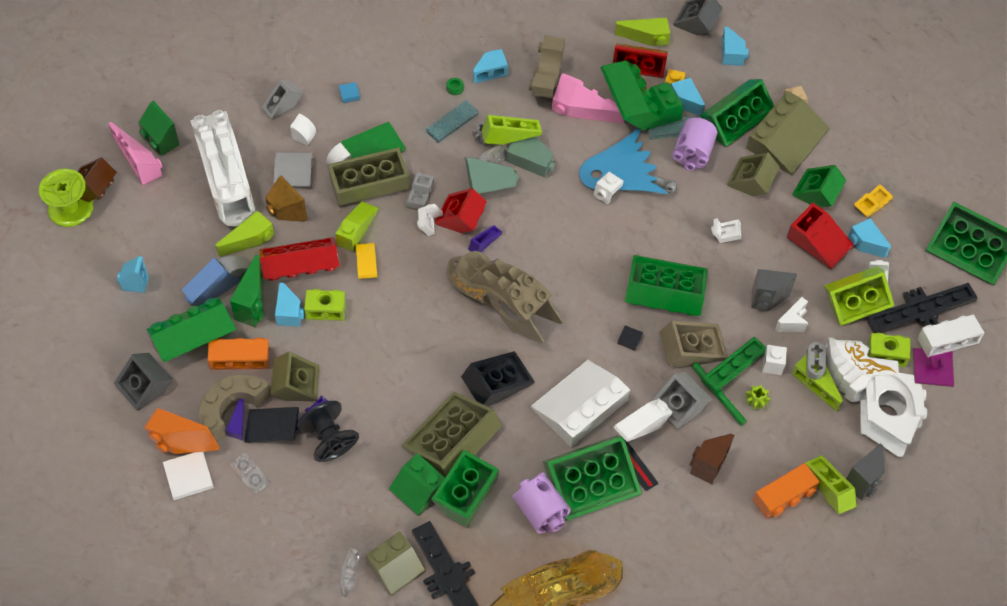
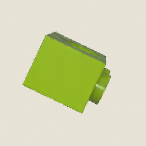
M320 289L306 290L304 309L306 319L345 320V291L337 289L331 291Z
M871 333L867 342V347L869 348L868 357L898 361V367H906L910 360V338L901 335L891 336L884 335L883 333Z

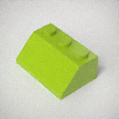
M878 266L824 285L829 304L840 326L895 306L885 272Z

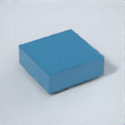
M356 82L339 85L343 103L360 100Z

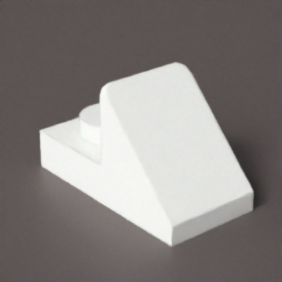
M801 297L778 320L775 331L805 332L808 322L802 317L807 312L805 308L808 301Z

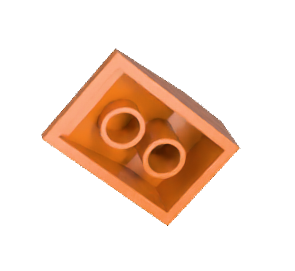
M160 408L156 409L144 427L149 434L148 437L156 444L155 447L163 453L218 451L220 448L207 426Z

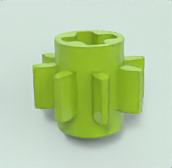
M751 385L750 391H746L745 397L748 398L746 405L750 404L753 410L756 408L763 410L765 403L769 404L770 398L767 397L769 390H765L762 385L756 387Z

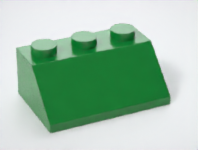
M463 450L433 495L432 501L450 519L467 528L498 480L499 469Z

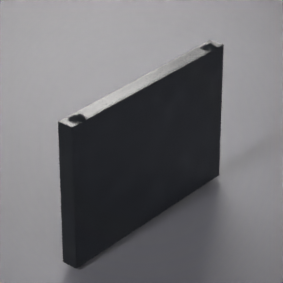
M299 407L249 409L244 442L295 441Z

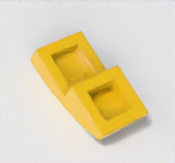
M879 184L869 194L866 193L854 204V207L867 218L893 199V195Z
M375 243L356 244L358 279L377 277Z

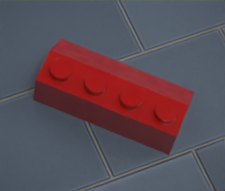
M334 237L259 249L263 277L268 279V281L278 280L282 276L293 278L297 277L299 273L305 272L307 275L315 274L317 270L323 269L325 271L336 270V267H340Z

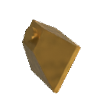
M281 175L265 197L267 212L271 216L274 215L278 220L305 222L307 220L304 198Z

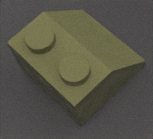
M768 152L741 157L727 185L751 196L767 194L780 166Z
M287 352L274 358L270 394L285 401H316L319 365L292 352Z
M400 531L366 554L367 565L391 596L425 572L413 547Z

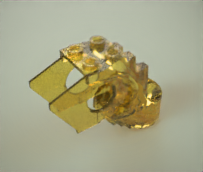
M595 550L585 551L573 558L553 561L507 583L500 588L503 594L490 606H580L614 591L623 578V563L616 557ZM613 563L617 564L615 569H612Z

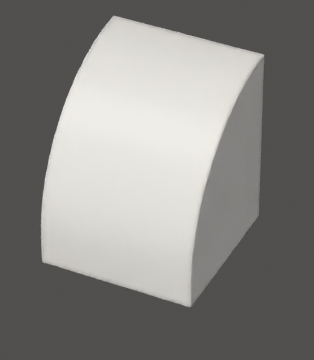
M300 113L290 126L292 139L307 146L317 133L314 124Z
M339 143L328 154L327 165L351 159V155Z

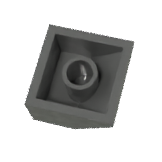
M688 0L685 2L673 25L695 35L707 34L713 29V25L719 18L723 8L717 0Z
M758 269L752 287L751 308L761 311L771 310L787 299L791 294L797 274Z
M139 353L131 355L114 384L136 410H140L163 394L172 379L150 353Z
M880 443L852 467L846 478L854 486L856 496L861 501L866 496L871 498L878 491L877 487L883 482L881 478L885 473L884 446Z

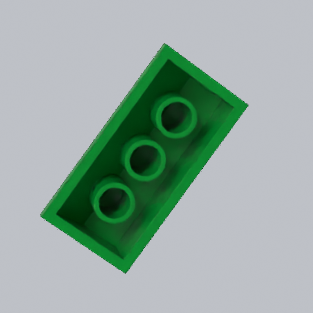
M622 61L600 67L624 120L645 131L660 119L657 112L658 107L653 103V96L647 90V83L641 77V70L636 64Z
M749 79L699 116L716 127L718 132L716 140L724 147H727L762 121L772 110L774 104L763 79Z
M217 297L210 298L199 306H192L181 314H174L168 320L156 322L146 330L154 349L164 363L233 332L236 328L223 302Z

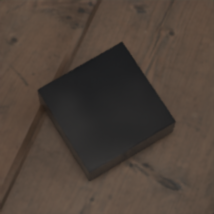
M625 325L617 344L635 351L643 332Z

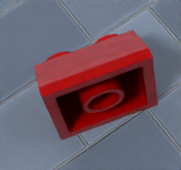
M473 188L448 194L441 208L443 215L436 218L435 224L458 233L473 231L477 227V222L484 212L487 201Z

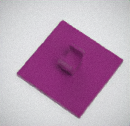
M913 348L915 383L954 387L952 351L927 357L923 349Z

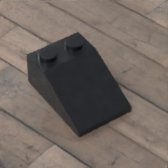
M515 351L470 363L461 376L475 400L485 406L496 404L535 382Z

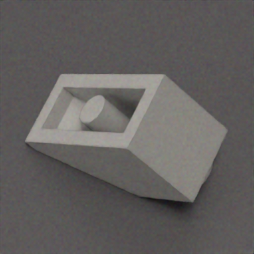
M279 80L263 104L262 109L271 119H275L295 107L304 93L294 82Z

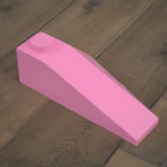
M564 73L561 75L553 97L552 111L567 117L617 123L625 122L615 102L610 99H603L597 94L598 91L595 89L591 91L584 87V82Z
M108 123L112 136L141 184L144 185L162 177L161 168L163 166L159 158L155 159L152 152L114 123Z

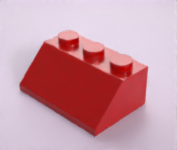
M616 43L613 63L628 61L640 68V75L663 78L668 51Z

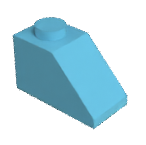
M724 26L722 35V65L743 66L744 60L748 59L749 49L746 48V41L729 27Z
M502 49L484 53L473 69L474 83L508 75V64Z
M691 78L671 83L672 89L683 104V110L698 116L704 112L705 103Z
M871 218L852 226L848 237L858 251L883 258L887 257L891 245Z
M138 256L123 264L121 272H118L117 282L120 283L122 291L145 293L149 275L143 257Z
M280 282L275 311L276 324L300 327L301 319H304L305 308L301 307L300 299L284 283Z

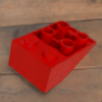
M812 203L790 225L787 234L788 239L831 270L854 246L832 217L815 203Z

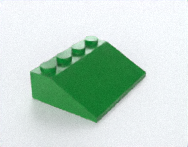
M953 201L926 251L994 285L1007 263V228Z
M634 255L625 302L632 305L648 306L652 309L659 308L669 312L685 313L689 316H701L708 269Z
M616 435L543 461L548 479L571 509L569 515L565 518L566 521L642 494L625 440L621 435Z

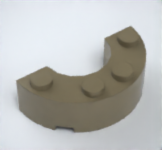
M544 35L543 42H539L538 53H541L539 67H535L534 79L530 80L529 91H532V96L553 99L560 77V66L565 45L564 38Z
M247 374L232 375L219 380L207 390L201 400L199 407L200 423L209 428L218 443L227 435L225 423L223 422V417L227 410L237 404L239 399H243L244 403L252 404L255 407L260 406L271 396L269 383L259 377Z

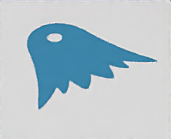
M637 128L626 138L607 150L589 158L583 163L579 171L582 183L594 190L596 183L608 172H611L624 181L623 186L619 190H639L668 194L664 189L651 182L658 180L656 177L646 175L657 167L649 163H643L649 157L650 151H637L643 144V142L635 143L640 134V128ZM594 170H600L602 176L600 178H593L591 173Z

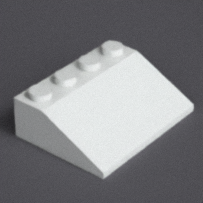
M587 360L532 404L531 409L572 448L628 401L630 389L617 376Z

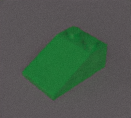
M259 255L254 256L230 299L234 320L252 327H256L258 322L262 321L265 314L263 272Z

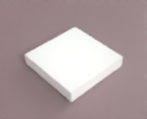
M195 452L163 462L173 500L214 488L204 452Z

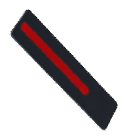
M625 440L637 480L644 490L648 491L658 485V481L631 445Z

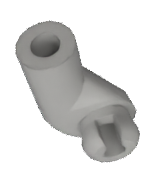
M656 176L658 180L653 182L670 193L674 192L678 187L675 180L664 179Z

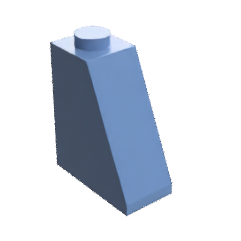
M213 258L182 291L186 295L184 298L189 304L199 306L204 304L206 300L217 298L240 283L241 278L230 274L218 259Z

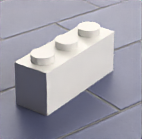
M973 314L970 316H960L951 321L945 320L933 326L927 325L921 329L917 339L926 356L931 357L979 344L984 331Z

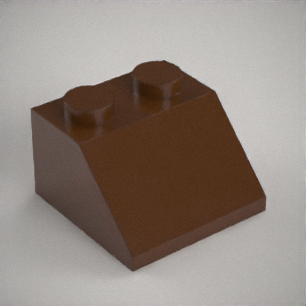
M102 157L81 166L77 171L85 180V191L80 199L87 202L95 199L99 200L104 196L106 187H109L114 182L113 177L117 171Z
M727 434L704 440L701 447L697 446L689 464L692 466L690 474L713 484L729 453L735 435Z

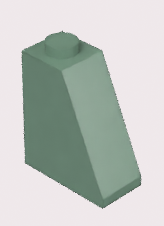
M537 137L512 142L507 150L506 162L546 178L548 172L553 171L555 162H553L554 154Z
M464 157L470 188H473L479 194L517 186L518 174L516 170L514 171V168L476 158Z

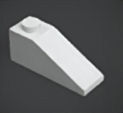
M659 398L648 402L617 423L613 428L628 442L661 429L673 412Z

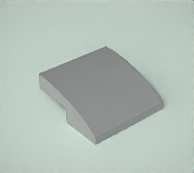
M276 152L273 185L278 177L282 175L293 188H311L313 153Z

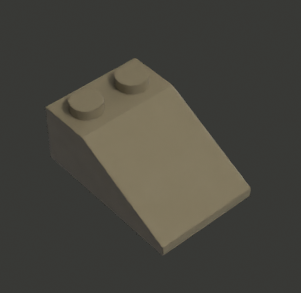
M671 321L659 331L668 366L687 367L693 366L695 363L705 364L723 361L728 358L718 324Z

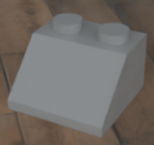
M686 372L675 373L652 401L660 398L661 401L665 402L673 412L668 420L677 429H680L700 414L712 399Z

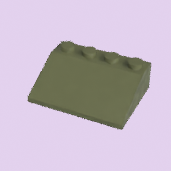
M787 91L750 134L746 149L754 154L768 152L780 166L779 169L792 176L828 132L829 126L803 99Z
M453 392L401 446L412 456L418 453L441 475L446 477L463 450L475 455L502 427V424L494 409L457 392Z

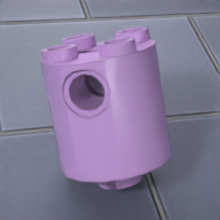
M689 118L684 121L672 158L683 165L688 171H694L706 166L718 133L716 127L711 122L702 118Z
M540 473L531 481L525 479L519 484L521 489L512 496V499L538 534L556 532L565 525L564 519L569 515L571 509L545 473Z

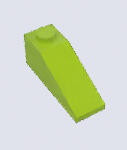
M653 18L616 21L615 35L650 46L669 45L670 29L668 19Z
M487 115L481 130L484 143L498 145L542 134L539 120Z
M362 201L343 220L336 231L337 246L354 252L356 244H359L379 208Z
M256 211L215 244L217 255L220 257L259 246L265 241H269L275 234L273 223L259 211Z
M805 355L795 364L792 375L837 412L843 399L827 366L822 378L817 380L811 379L806 373ZM815 364L813 369L815 370V372H819V370H817V364Z
M823 455L805 462L820 481L818 487L826 501L838 514L857 507L854 486Z

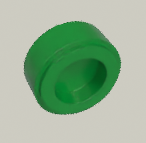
M451 78L446 83V90L451 95H459L464 90V83L459 78Z

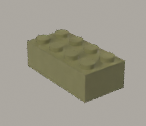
M399 147L328 164L329 177L338 206L410 189L409 174Z

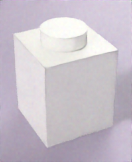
M767 345L763 356L762 373L782 375L786 365L787 347Z

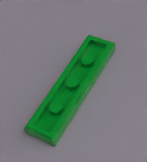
M754 336L702 377L701 382L716 394L761 358L765 353L766 346Z

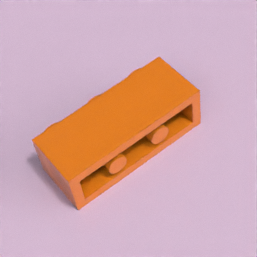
M257 337L255 339L236 338L226 340L217 338L210 341L208 346L210 370L269 369V340Z
M803 463L756 491L753 501L766 519L772 516L778 517L788 506L792 508L799 504L800 499L803 497L809 498L817 492L816 489L820 481L806 463Z

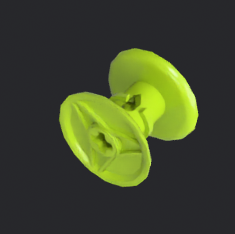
M67 168L57 169L42 179L39 185V196L48 205L47 213L52 222L59 226L71 227L83 223L90 217L93 211V200L87 202L80 199L85 191V180L79 172Z

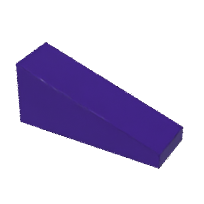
M495 225L491 226L471 239L468 250L470 252H482L502 234V231Z
M239 399L226 429L227 436L243 440L245 406L243 399Z

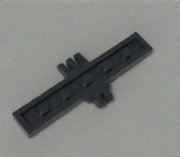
M969 282L926 296L922 287H918L916 291L912 289L909 292H903L905 304L869 315L866 321L873 333H883L916 321L919 324H923L924 327L927 325L933 326L938 324L936 320L938 319L937 314L976 302L978 297Z
M430 521L412 529L415 540L435 573L423 580L425 585L434 583L427 587L429 592L438 590L431 594L432 599H437L446 594L453 606H478L466 585L470 581L469 577L475 574L473 568L465 572L466 569L471 567L470 562H465L462 565L460 562L454 564Z

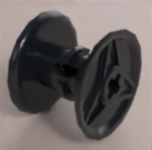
M338 401L323 402L304 413L296 425L297 430L302 433L317 432V439L322 441L316 447L313 454L314 460L317 462H327L342 456L359 439V433L355 430L339 431V424H335L334 421L342 411L341 403Z

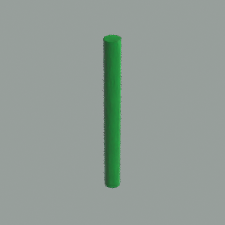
M695 363L692 366L701 379L707 374L699 363ZM721 390L714 394L740 426L747 422Z

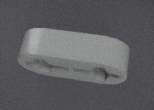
M814 342L809 345L806 353V373L811 379L817 380L822 378L826 369V349L821 343ZM813 350H817V352L819 353L817 358H815V352ZM815 364H817V370H819V372H815V370L813 369Z

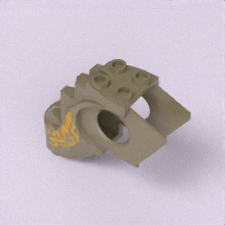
M479 251L469 252L464 256L454 257L449 260L446 274L451 285L460 292L465 293L466 296L481 302L489 308H494L514 334L517 333L543 343L544 339L530 317L535 314L558 324L563 323V320L549 300L552 294L543 284L525 271L504 263L499 258L492 261ZM500 303H505L521 319L520 322L510 319L502 310Z

